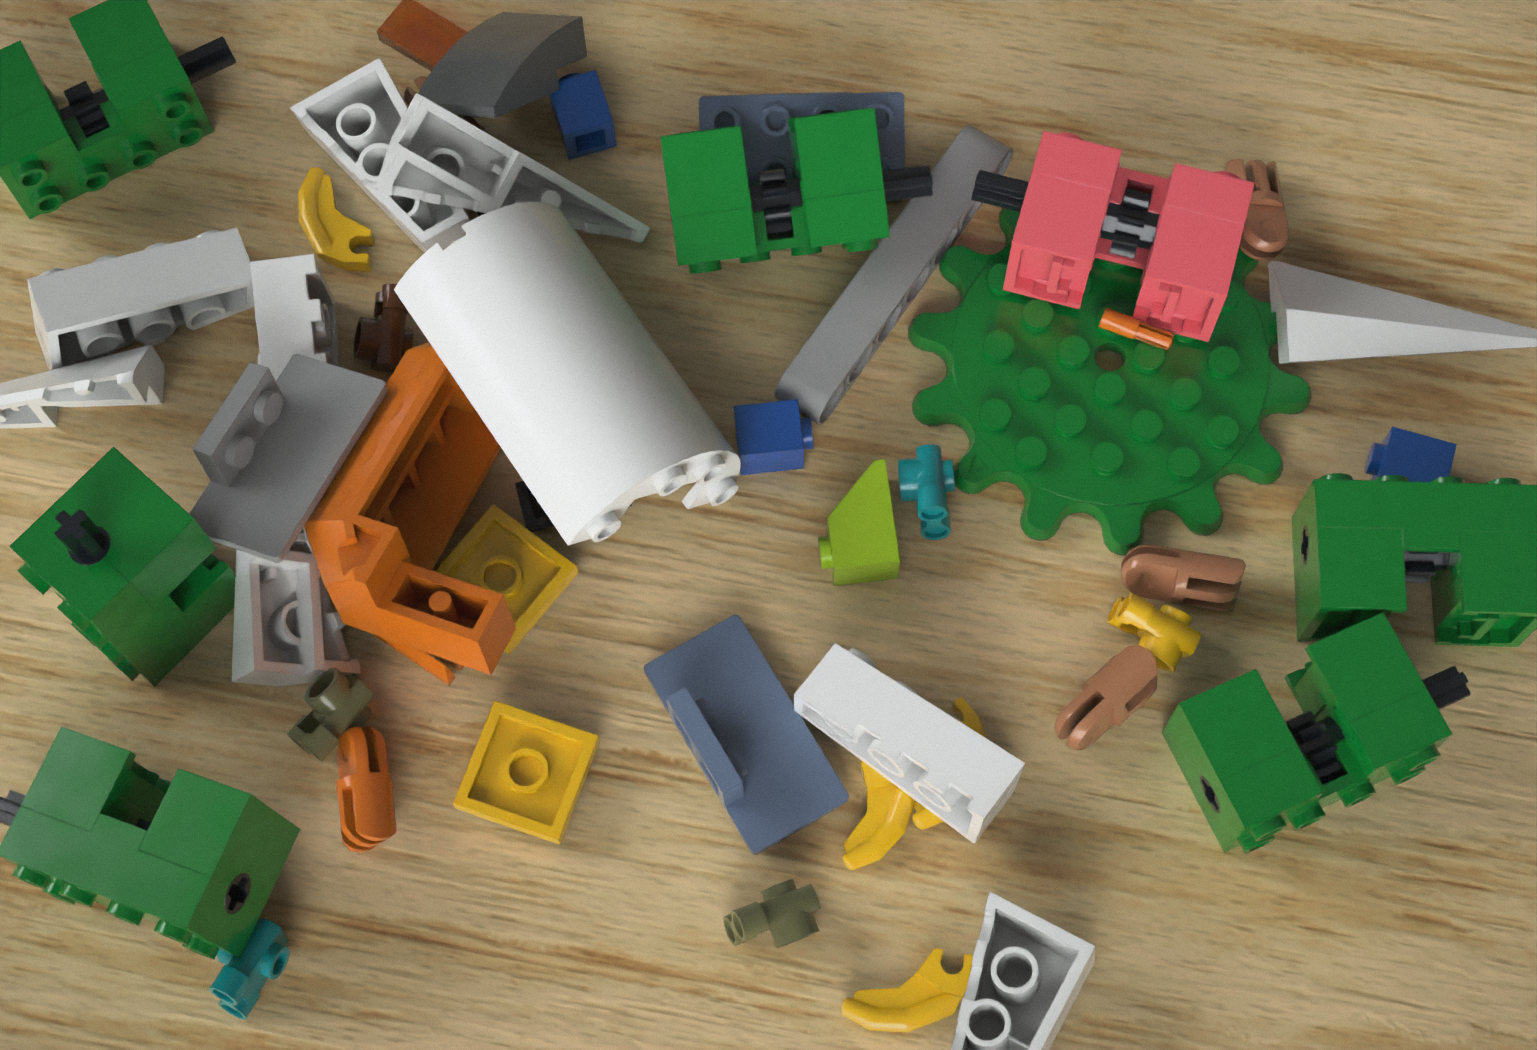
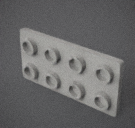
M295 354L291 357L275 381L268 367L250 362L192 449L209 477L210 483L189 514L197 521L211 541L274 563L282 562L387 394L388 388L385 381L300 354Z

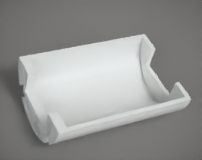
M521 202L495 209L461 226L466 234L465 236L453 240L446 249H443L437 242L407 270L394 288V291L567 545L592 539L593 542H600L610 537L620 528L622 524L620 518L631 503L641 497L658 493L660 496H666L675 492L683 485L696 482L682 500L685 507L690 509L710 503L712 506H718L729 500L737 492L738 486L735 482L741 468L739 457L571 223L556 206L545 202Z

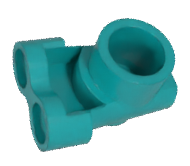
M927 444L916 448L917 458L898 459L900 494L902 502H918L917 514L922 520L920 523L921 535L928 540H941L948 537L951 533L946 492L956 491L953 460H942L940 446Z
M260 918L240 958L221 950L218 951V961L224 964L209 990L220 999L219 1006L229 1014L246 1020L260 997L259 992L267 978L274 980L285 969L290 954L289 948L286 947L289 940L280 926L267 919Z

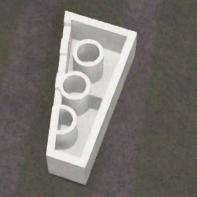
M380 58L290 107L308 134L424 253L437 242L443 249H446L453 240L460 239L466 235L461 226L471 221L465 208L444 204L438 205L396 195H385L375 189L390 140L408 109L407 103Z
M237 228L224 231L210 230L199 234L196 238L171 244L156 243L143 251L122 256H103L90 264L69 269L54 268L43 272L37 277L27 279L35 333L49 371L112 355L116 350L137 342L143 343L145 346H155L165 342L166 338L175 331L176 327L186 324L191 330H196L255 307L250 259Z
M306 254L250 262L255 321L260 351L258 354V365L268 367L275 381L295 354L340 367L335 300L315 255Z
M835 643L794 694L795 712L974 844L1015 791L1025 762L920 697L906 684L895 681L877 670L876 665L870 658L854 648L847 651Z
M989 891L984 911L985 916L979 940L977 939L972 959V968L965 996L962 999L951 1050H1050L1095 963V946Z

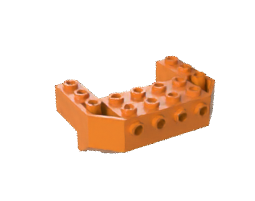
M427 342L405 352L386 384L388 388L387 394L304 525L323 583L343 624L492 675L516 630L504 595L432 570L495 461L501 447L430 342Z

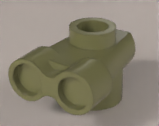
M337 668L328 669V671L320 674L311 683L304 695L305 702L313 710L307 716L304 715L287 735L304 751L313 754L320 761H323L339 744L338 739L348 728L356 726L361 728L366 723L371 714V709L367 705L375 697V694L359 679L349 674L345 677Z
M790 879L761 891L764 902L751 903L733 910L731 914L723 917L725 931L734 946L745 943L747 940L757 937L758 934L770 930L776 948H780L819 932L813 912L820 909V903L811 884L797 889L794 880Z

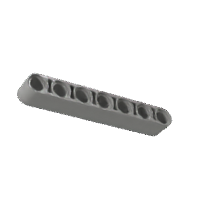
M969 124L961 130L930 172L933 180V196L912 198L889 228L890 237L881 239L878 243V248L873 250L788 366L775 390L774 396L779 401L798 399L799 413L805 417H810V420L818 425L823 424L829 418L935 271L942 254L953 246L983 204L971 200L979 170L1003 175L1011 161L1013 149Z

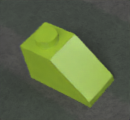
M885 459L873 461L827 517V536L818 537L821 569L831 568L834 586L898 579L900 556Z

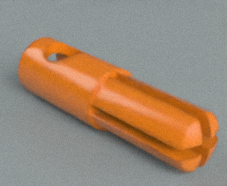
M1107 307L1098 326L1166 351L1171 347L1174 340L1172 332L1141 322L1140 319Z

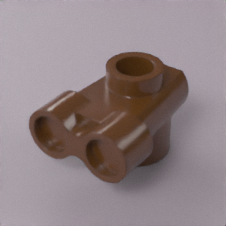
M384 284L382 291L376 293L373 316L375 319L360 317L357 323L353 348L354 358L371 361V369L394 372L405 352L413 347V330L405 329L406 314L409 312L394 291L397 284Z

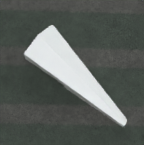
M417 93L390 140L375 187L377 191L385 195H396L438 205L444 204L470 209L481 213H488L495 209L521 202H545L559 208L574 229L598 235L603 234L630 239L643 243L651 229L625 212Z
M1280 261L1268 262L1271 312H1276L1279 364L1537 347V329Z
M147 345L0 383V429L56 427L59 407L163 404L165 365L152 345Z
M303 527L285 558L280 563H274L236 549L232 682L281 687L312 683L320 674L331 668H337L345 677L347 674L353 677L361 674L358 658H350L341 629L346 624H343L338 612H334L305 528Z

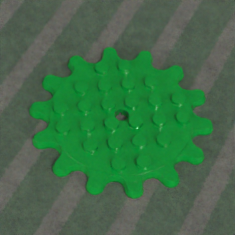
M1002 208L999 212L998 222L1006 239L1005 247L1000 252L985 255L964 246H954L944 252L940 258L939 270L941 275L958 290L960 296L959 304L950 312H926L916 316L908 327V338L916 348L940 356L945 362L947 371L942 382L918 392L912 402V412L915 418L922 424L928 426L954 424L962 428L967 434L969 448L953 466L956 488L964 493L976 494L994 483L1009 482L1016 485L1022 491L1025 500L1020 525L1026 536L1038 541L1048 540L1057 533L1062 521L1069 515L1085 513L1091 515L1099 522L1102 528L1104 544L1109 551L1116 555L1126 556L1129 550L1142 545L1144 537L1143 525L1145 519L1151 513L1160 510L1173 512L1181 518L1191 532L1197 535H1210L1220 528L1224 518L1222 507L1215 494L1216 484L1221 478L1237 474L1263 485L1274 483L1280 478L1284 469L1282 457L1261 435V423L1264 418L1271 414H1298L1303 412L1311 401V390L1303 378L1278 369L1270 359L1271 349L1278 343L1276 312H1271L1270 302H1261L1252 298L1245 290L1244 281L1256 268L1259 260L1248 257L1242 252L1240 246L1228 294L1209 342L1174 334L1173 343L1167 351L1098 327L1106 307L1131 317L1133 316L1143 269L1094 258L1080 309L1003 290L1011 244L1020 212ZM1097 351H1111L1116 354L1120 352L1123 366L1115 371L1102 369L1095 361Z

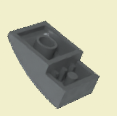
M502 12L470 30L448 50L426 78L418 94L455 115L497 118L559 90L557 69L587 57L582 16Z

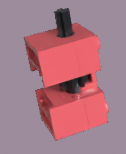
M1043 131L1029 182L979 170L971 200L1020 212L1011 244L1003 290L1080 309L1094 258L1143 269L1141 285L1132 317L1174 334L1209 342L1228 294L1255 182L1240 179L1231 172H1210L1175 163L1169 179L1119 167L1121 149L1084 141L1072 133L1062 132L1056 134Z

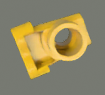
M1129 593L1126 598L1119 597L1107 617V624L1127 634L1132 633L1140 637L1138 645L1151 652L1155 658L1157 668L1169 672L1176 670L1181 658L1192 656L1202 635L1200 632L1189 627L1193 619L1187 613L1168 605H1162L1161 609L1158 610L1154 608V604L1133 593Z

